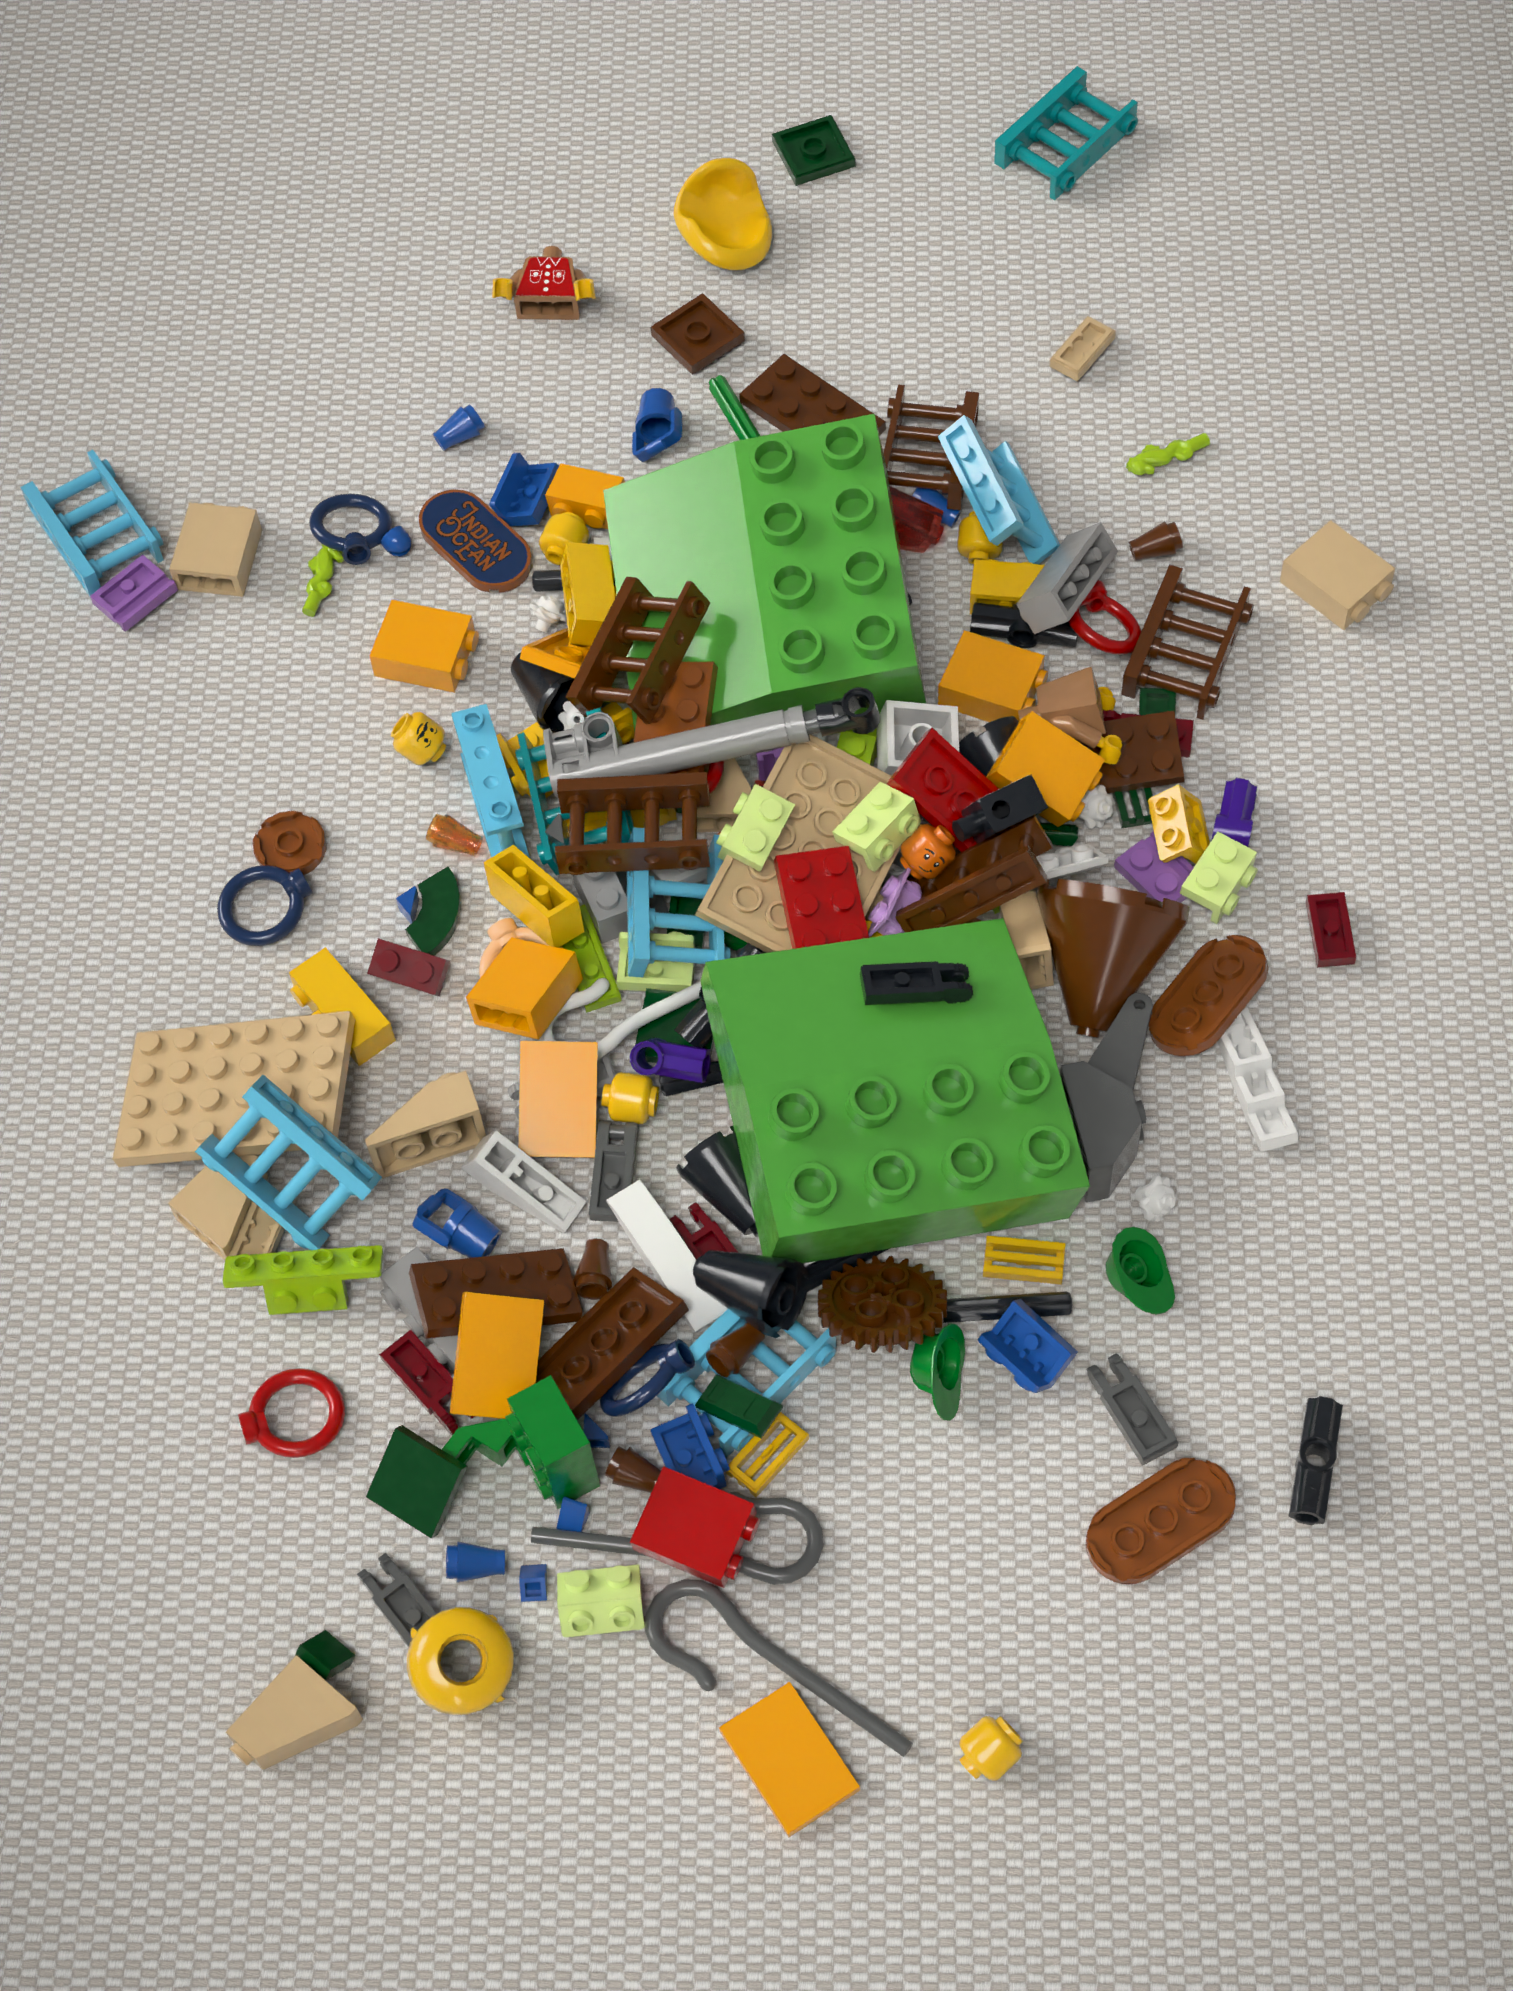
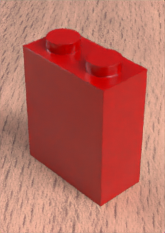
M663 1466L631 1537L630 1544L636 1552L725 1588L729 1578L732 1580L736 1579L744 1559L739 1553L745 1540L749 1542L753 1540L760 1523V1518L755 1517L757 1510L754 1503Z

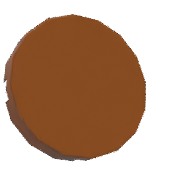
M298 811L279 812L267 818L261 824L258 834L255 833L253 838V852L259 865L276 866L289 873L299 868L303 876L312 872L322 862L327 850L325 833L318 820L312 816L311 818L305 816L302 812Z

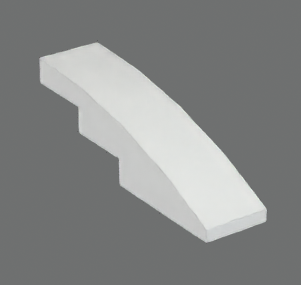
M1245 1006L1217 1042L1247 1123L1260 1152L1298 1143V1131L1285 1107V1094L1272 1069V1056L1248 1007Z
M641 1180L636 1181L606 1200L646 1267L649 1266L661 1286L683 1299L689 1311L683 1317L692 1332H696L714 1321L727 1310L725 1306L696 1286L695 1277L693 1276V1267L696 1262L695 1257Z

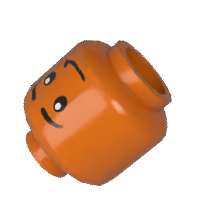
M922 824L901 844L900 851L902 857L900 862L905 869L908 867L911 869L910 874L916 879L921 880L923 877L935 879L955 859L956 852L952 845L955 838L942 825H938L935 828L929 824Z

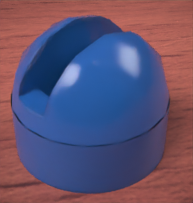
M396 526L383 536L381 545L391 555L401 557L410 551L411 538L402 526Z

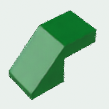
M505 1418L458 1427L442 1450L465 1465L477 1450L503 1467L515 1451L516 1443L510 1433L511 1428Z

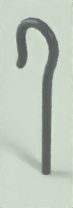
M730 1492L732 1495L754 1503L757 1510L756 1515L784 1514L794 1517L802 1524L807 1534L805 1552L796 1563L788 1567L773 1568L743 1556L744 1559L739 1572L750 1578L772 1585L789 1584L805 1577L818 1563L824 1546L822 1527L815 1514L801 1502L788 1498H749L739 1492ZM532 1527L531 1543L646 1556L633 1550L630 1544V1537Z
M683 1579L667 1585L653 1598L646 1612L645 1632L651 1648L662 1660L691 1674L703 1690L712 1691L716 1686V1680L711 1671L697 1658L673 1647L665 1639L661 1628L662 1616L666 1608L676 1599L685 1596H698L709 1601L721 1614L726 1624L747 1646L904 1757L912 1747L913 1743L755 1631L718 1587L703 1580Z

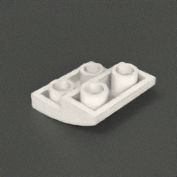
M1089 844L1057 849L1055 853H1044L1036 857L1047 874V879H1050L1049 881L1101 868L1108 864V856Z

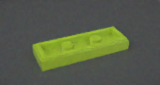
M584 904L580 906L585 932L562 945V947L576 952L583 976L582 982L577 987L578 992L589 988L599 978H606L609 981V989L602 997L590 1004L584 1005L585 1011L588 1013L621 1002L622 999L594 924Z

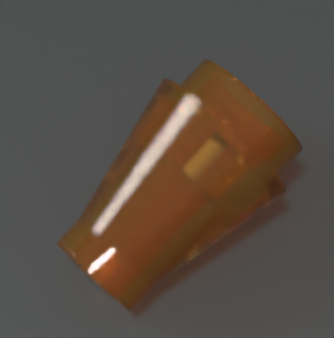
M437 813L431 821L426 834V840L433 843L432 846L434 848L465 853L474 857L477 855L483 841L482 836L474 833L449 814L442 816Z

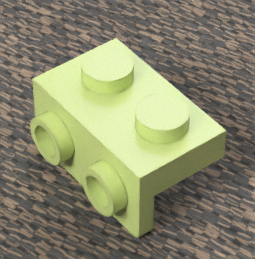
M879 782L832 833L836 842L849 846L851 850L863 855L867 868L875 872L914 833L920 825L921 819L914 798Z
M757 784L754 785L749 795L742 792L733 809V813L738 815L733 826L726 823L716 841V844L722 846L718 858L724 861L726 855H729L761 872L795 804Z
M1217 832L1181 886L1180 894L1213 911L1210 921L1218 924L1224 914L1230 916L1240 899L1237 893L1241 887L1248 888L1254 880L1258 871L1254 867L1257 852Z
M628 932L619 933L620 954L616 981L619 990L646 991V988L679 992L693 985L695 963L654 960L653 964H648L643 978L629 977ZM670 932L668 934L650 933V941H655L656 945L695 948L693 935H685L681 932Z
M639 1564L557 1573V1607L562 1636L575 1637L643 1629L645 1623Z

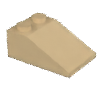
M467 1072L446 1073L437 1080L429 1082L365 1139L374 1169L382 1176L381 1179L474 1149L480 1140L486 1136L480 1110Z

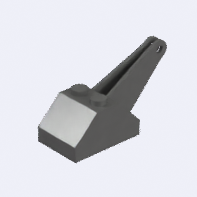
M1134 993L1128 997L1088 1063L1080 1061L1061 1065L1060 1068L1062 1085L1090 1184L1084 1195L1086 1203L1107 1199L1111 1196L1137 1157L1139 1141L1144 1140L1142 1124L1146 1123V1113L1142 1101H1136L1133 1093L1153 1009L1151 998L1144 993Z

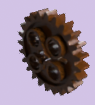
M873 1256L872 1262L868 1264L858 1258L856 1267L844 1263L842 1264L843 1273L831 1271V1280L823 1279L822 1289L818 1290V1317L821 1318L822 1328H829L830 1337L841 1335V1344L843 1345L852 1340L855 1341L856 1350L861 1349L865 1344L870 1345L872 1353H875L879 1346H885L886 1350L892 1353L894 1345L897 1344L903 1349L908 1350L909 1341L912 1340L921 1345L923 1344V1335L934 1337L935 1328H942L943 1318L947 1317V1290L943 1289L942 1279L935 1280V1272L933 1270L923 1273V1264L921 1263L909 1267V1259L907 1258L899 1264L894 1263L893 1256H889L886 1262H880L877 1256Z

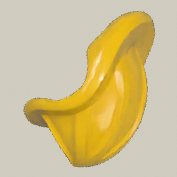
M716 158L697 168L683 184L675 201L674 220L683 238L698 255L707 262L727 270L748 269L757 265L765 258L772 241V225L758 188L756 175L747 164L734 158Z

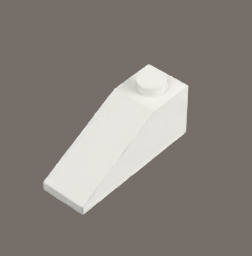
M497 1130L480 1140L461 1167V1169L494 1194L562 1233L567 1231L587 1202Z

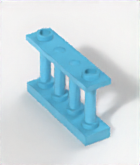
M965 415L938 436L989 542L998 546L1010 535H1013L1018 539L1028 561L1033 564H1040L1057 550L1060 543L1008 442L1004 441L991 452L985 447L973 421Z
M94 450L87 452L93 470L50 492L46 490L40 492L33 481L20 487L28 508L89 597L101 588L98 579L103 577V572L147 549L157 563L164 561L159 548L164 545L160 534L154 526L148 528L114 480L116 475L107 459L101 461ZM98 482H101L107 493L65 515L62 513L56 515L53 511L56 509V504ZM114 504L123 513L122 516L80 538L77 535L71 537L68 533L71 531L70 527ZM131 526L139 536L134 541L96 561L93 558L87 560L84 556L89 548Z
M487 704L451 713L462 753H460L490 856L493 857L514 844L530 858L521 827L524 826Z
M633 827L628 843L644 842V828ZM714 834L708 849L710 867H707V884L655 880L654 876L649 875V870L627 871L629 977L643 978L648 964H653L654 960L705 964L708 961L730 958V948L724 947V930L695 915L655 912L654 908H649V898H653V895L700 899L705 897L723 863V860L718 858L722 847L716 844L719 835ZM654 927L709 932V949L656 945L655 941H650V931H653Z
M262 1075L242 1096L248 1102L249 1108L221 1141L211 1134L195 1152L202 1157L203 1163L209 1169L223 1175L286 1229L296 1244L305 1249L317 1250L321 1248L330 1236L322 1229L327 1221L351 1195H356L363 1201L382 1176L265 1075ZM261 1118H267L278 1128L279 1134L255 1162L249 1166L233 1150ZM291 1143L297 1144L308 1154L309 1160L282 1191L279 1192L262 1176ZM321 1169L327 1170L338 1180L339 1186L309 1218L292 1202Z
M727 1309L689 1347L695 1360L694 1368L682 1374L676 1373L657 1397L668 1407L677 1398L679 1400L684 1398L689 1404L693 1403L695 1406L702 1395L695 1387V1380L704 1371H713L715 1374H718L710 1366L706 1358V1353L710 1350V1344L742 1327L747 1322ZM796 1320L788 1331L783 1330L804 1347L806 1351L791 1366L763 1342L752 1353L779 1377L763 1394L739 1373L731 1374L724 1378L781 1403L817 1366L822 1368L831 1361L836 1353V1336L830 1337L828 1328L819 1338H816ZM695 1407L698 1412L704 1413V1411ZM706 1413L709 1421L723 1433L718 1439L719 1446L726 1458L734 1450L741 1451L752 1439V1434Z

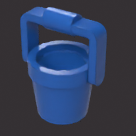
M652 388L641 396L639 411L635 420L636 431L632 434V453L641 462L677 443L682 437V413L679 408L675 407L674 397L666 389Z
M445 1188L439 1190L435 1195H430L417 1208V1214L412 1223L415 1229L438 1244L468 1258L489 1256L502 1234V1230L483 1216L474 1205ZM442 1203L454 1210L443 1229L428 1220L441 1207Z

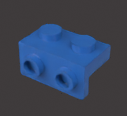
M513 453L490 500V507L510 527L539 524L548 506L545 494L559 465L557 463L529 465L521 453Z
M1021 1299L1014 1300L991 1331L982 1333L978 1338V1342L986 1348L987 1356L994 1362L1003 1364L1014 1375V1380L1020 1387L1033 1393L1052 1388L1078 1353L1075 1348Z
M692 1403L685 1406L687 1414L650 1429L665 1467L718 1489L727 1487L724 1472L729 1471L730 1468L721 1447L713 1450L708 1437L714 1435V1432L705 1412L698 1415Z

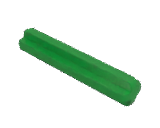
M722 375L711 378L709 380V390L739 440L759 437V432L726 378Z

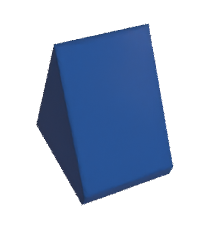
M415 886L396 898L400 912L410 924L415 921L419 904V896Z
M585 1413L583 1432L590 1442L591 1448H610L609 1437Z
M563 1497L556 1529L582 1532L590 1514L588 1505Z
M547 1564L521 1565L519 1575L521 1602L547 1600Z

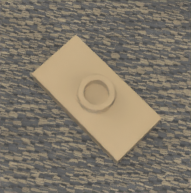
M1087 316L1050 358V367L1078 382L1115 339L1116 330Z
M251 1201L229 1256L275 1253L285 1229Z

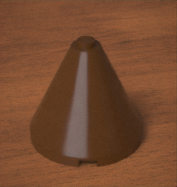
M1047 879V883L1038 887L1037 898L1049 938L1069 1023L1071 1026L1077 1027V1035L1099 1038L1100 1032L1108 1031L1128 997L1137 993L1186 926L1190 907L1167 898H1163V902L1146 897L1147 893L1089 882L1058 879L1057 887L1049 885L1050 879Z

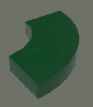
M449 866L417 884L422 897V909L416 920L405 929L408 938L418 951L434 956L443 949L454 934L459 911L461 910V899L457 881Z

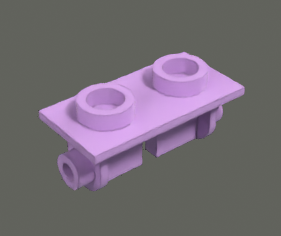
M909 867L897 878L892 875L882 887L880 894L884 898L877 903L868 918L872 921L868 930L869 938L876 931L883 936L905 933L895 918L896 912L920 900L922 897L920 885L907 880L911 871Z

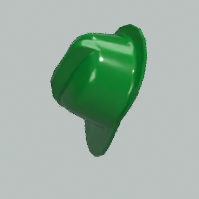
M1138 1227L1124 1228L1116 1235L1112 1244V1252L1106 1261L1108 1281L1115 1290L1123 1294L1144 1312L1155 1315L1166 1313L1173 1307L1175 1292L1162 1246L1145 1229Z
M948 1324L940 1333L935 1334L934 1337L923 1335V1344L915 1343L910 1362V1374L914 1384L918 1389L932 1394L937 1414L945 1421H951L956 1416L961 1394V1372L965 1356V1339L961 1328L957 1324Z

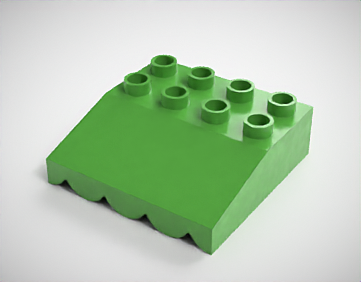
M875 414L734 441L603 490L616 593L618 594L626 577H637L654 597L678 598L686 581H692L710 602L682 662L714 661L718 667L710 725L781 709L785 711L790 707L799 705L803 706L804 711L815 709V704L843 698L845 693L856 687H863L872 692L879 714L886 700L926 704L888 474ZM649 611L641 627L663 629L670 613ZM634 641L626 657L648 659L655 643ZM627 672L629 689L634 688L641 673ZM860 708L856 710L854 713L861 714L865 712L868 708ZM632 710L635 732L637 714Z
M1003 918L705 962L700 982L763 1256L790 1258L801 1263H808L1069 1219L1090 1187L1051 1040ZM938 961V963H963V965L966 964V967H968L969 977L965 982L970 983L973 990L972 998L969 1001L949 1004L944 1000L938 1002L865 1005L860 980V968L863 965Z

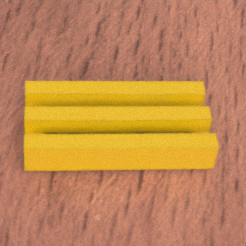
M987 1235L983 1277L1062 1285L1065 1243ZM992 1261L1016 1263L1017 1265L1050 1266L1055 1267V1271L992 1265Z
M780 1412L762 1439L754 1436L728 1464L730 1470L725 1473L731 1478L734 1477L739 1485L749 1489L750 1494L757 1498L809 1440V1434ZM782 1424L785 1427L782 1432L743 1473L740 1468L778 1426ZM794 1434V1439L784 1448V1450L756 1479V1481H753V1477L772 1458V1456L781 1448V1446L790 1438V1436Z

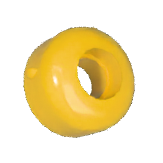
M454 1607L432 1616L418 1630L412 1627L410 1632L412 1640L407 1653V1673L416 1695L427 1706L449 1715H467L481 1711L494 1702L500 1703L505 1700L502 1694L511 1679L514 1667V1652L509 1636L494 1615H488L481 1610L470 1607ZM454 1641H466L472 1644L477 1649L480 1657V1667L476 1675L465 1682H456L448 1678L440 1664L444 1648Z

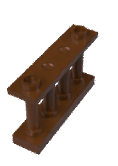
M898 384L896 397L889 398L887 418L891 420L884 448V457L889 485L942 490V494L948 495L947 509L961 510L964 489L946 453L897 448L898 439L941 443L938 436L945 431L943 429L901 425L903 416L956 422L965 415L977 427L979 392L966 391L963 405L957 404V408L904 403L905 385ZM893 462L946 467V471H950V473H944L943 476L892 471Z
M1169 564L1123 674L1121 695L1135 699L1140 686L1146 687L1147 684L1198 699L1197 718L1204 720L1208 707L1215 708L1221 691V687L1217 685L1242 623L1248 625L1254 608V604L1249 603L1251 588L1244 586L1238 603L1186 588V584L1181 583L1183 568ZM1181 602L1232 616L1227 630L1176 616L1175 611H1172L1174 603L1180 605ZM1170 629L1221 645L1216 657L1213 658L1163 643L1164 639L1160 638L1162 632H1169ZM1158 657H1163L1209 671V675L1205 685L1202 686L1152 671V667L1149 666L1152 658L1158 659Z
M626 577L565 697L584 717H587V711L601 708L603 702L606 701L627 704L645 724H651L710 605L709 600L692 581H686L678 598L654 597L637 577ZM649 611L670 613L663 629L641 627ZM634 641L655 643L648 659L626 657ZM619 671L641 673L633 689L611 687Z
M707 772L557 779V794L561 814L570 813L569 845L555 846L559 874L581 875L597 872L662 869L694 870L710 867L707 839H697V807H710ZM682 808V840L659 841L660 809ZM645 810L644 842L622 843V811ZM607 811V844L584 845L585 813Z
M1034 815L956 854L954 861L935 879L923 877L919 880L914 876L908 878L907 880L910 882L913 881L920 885L922 897L920 900L898 910L895 918L904 932L964 924L1047 883L1048 876L1036 857L1053 849V844Z

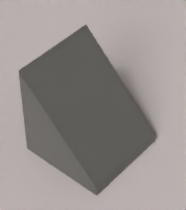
M558 814L545 833L556 845H569L567 824L562 816Z

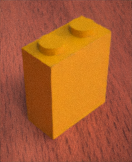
M391 600L369 655L374 676L455 693L459 680H464L468 670L467 659L470 651L474 652L477 648L479 633L474 629L471 615Z
M964 630L938 685V705L958 706L959 713L987 722L1009 716H1014L1020 721L1018 710L1035 706L1036 699L1033 698L1036 694V688L1047 682L1048 671L1044 670L1045 655Z
M1031 711L1020 719L986 777L996 787L1001 789L1032 774L1048 807L1038 815L1059 827L1069 820L1074 822L1085 807V803L1081 800L1087 790L1091 792L1102 778L1103 773L1099 769L1105 759Z
M511 937L466 996L475 1025L539 1040L583 980L576 952Z

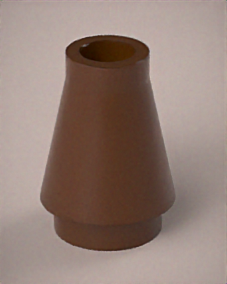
M1164 521L1140 537L1128 542L1134 561L1176 555V551L1183 548L1182 539L1175 522L1166 524Z
M594 1238L586 1242L585 1251L573 1279L577 1294L585 1299H601L612 1287L608 1255L609 1244L602 1239Z
M746 1323L742 1327L712 1342L710 1350L706 1353L707 1361L723 1377L738 1374L757 1346L765 1339V1335Z
M618 1446L609 1462L605 1476L613 1479L612 1484L651 1493L661 1470L631 1447L626 1450Z

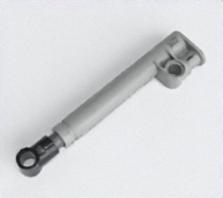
M856 687L845 693L843 698L815 704V709L804 711L803 706L799 705L790 707L785 711L781 709L625 745L622 744V739L612 718L603 712L590 714L584 719L583 723L575 724L573 729L555 733L550 728L544 729L543 738L549 779L553 793L558 798L557 779L665 774L791 746L792 743L809 742L811 734L820 732L822 737L850 730L857 734H868L878 727L880 714L872 692L863 687ZM860 708H868L865 712L861 714L854 713L856 710ZM608 732L604 737L596 738L599 734Z

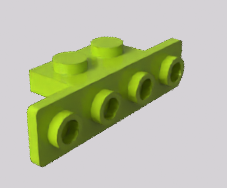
M381 1245L228 1256L225 1259L222 1279L224 1288L263 1286L269 1315L345 1310L348 1308L345 1280L380 1277L382 1275L383 1248Z

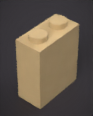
M189 502L169 568L177 589L243 597L262 533L257 510L244 506L230 507L212 503L200 504Z
M1330 520L1283 561L1280 582L1342 630H1345L1354 621L1356 623L1360 622L1374 603L1377 601L1382 602L1390 595L1394 588L1392 581L1395 568Z

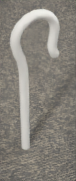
M599 978L589 988L572 994L539 1041H556L552 1033L553 1024L556 1019L566 1011L598 1000L609 989V981L606 978ZM699 981L638 1011L614 1027L598 1042L597 1060L616 1048L623 1039L640 1027L699 999L701 982Z

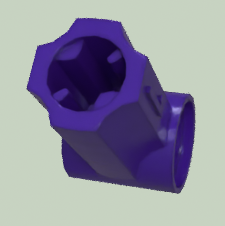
M1236 778L1232 781H1226L1220 814L1216 815L1212 839L1217 832H1220L1249 847L1253 826L1251 817L1257 796V786L1251 784L1249 780Z
M652 1038L642 1041L632 1048L630 1063L632 1068L641 1075L655 1074L704 1083L710 1071L711 1056L710 1049L670 1043L660 1038ZM648 1047L653 1048L657 1052L658 1062L655 1066L650 1065L645 1059V1051Z

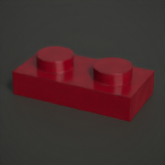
M1345 892L1307 895L1306 908L1317 968L1354 965L1356 952Z
M378 938L367 974L440 996L450 961Z

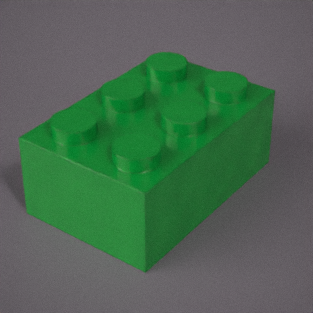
M551 1375L507 1398L511 1413L505 1417L511 1428L510 1433L516 1443L515 1449L524 1466L530 1467L535 1477L533 1479L544 1501L551 1497L556 1508L559 1509L561 1508L563 1497L576 1500L600 1487L590 1442Z

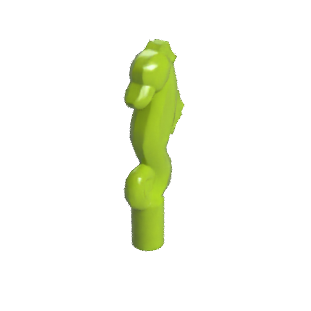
M1202 433L1186 441L1174 440L1165 449H1159L1160 446L1146 444L1141 453L1133 458H1129L1126 468L1136 475L1154 474V467L1168 464L1173 457L1180 461L1190 459L1195 451L1210 445L1209 437L1206 433Z
M322 544V548L317 556L308 561V567L315 576L309 580L306 586L308 597L302 608V612L305 615L315 616L322 599L331 593L332 585L327 581L334 573L333 559L338 563L344 561L342 551L333 550Z

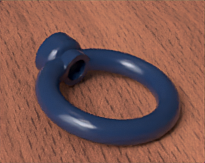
M349 493L335 495L320 502L310 515L309 526L313 536L321 544L333 550L342 551L344 560L347 563L360 565L368 561L371 556L370 549L380 545L383 536L392 529V518L388 509L378 500L366 495ZM355 507L374 514L379 524L377 529L367 536H363L358 532H352L346 535L345 538L328 532L323 525V520L327 514L334 510Z
M270 865L250 867L236 874L224 886L217 905L218 919L223 930L235 941L249 946L269 945L283 939L296 927L303 913L304 898L313 894L299 868L289 873L282 868ZM258 880H271L281 884L289 897V908L285 917L276 926L264 931H249L236 923L232 914V905L236 895L243 887Z
M680 1339L670 1344L652 1346L600 1398L602 1411L608 1416L619 1417L632 1413L646 1405L669 1384L676 1373L682 1374L694 1368L695 1360L691 1350ZM656 1362L659 1363L660 1369L645 1385L631 1395L616 1400L619 1393L632 1378L648 1366Z

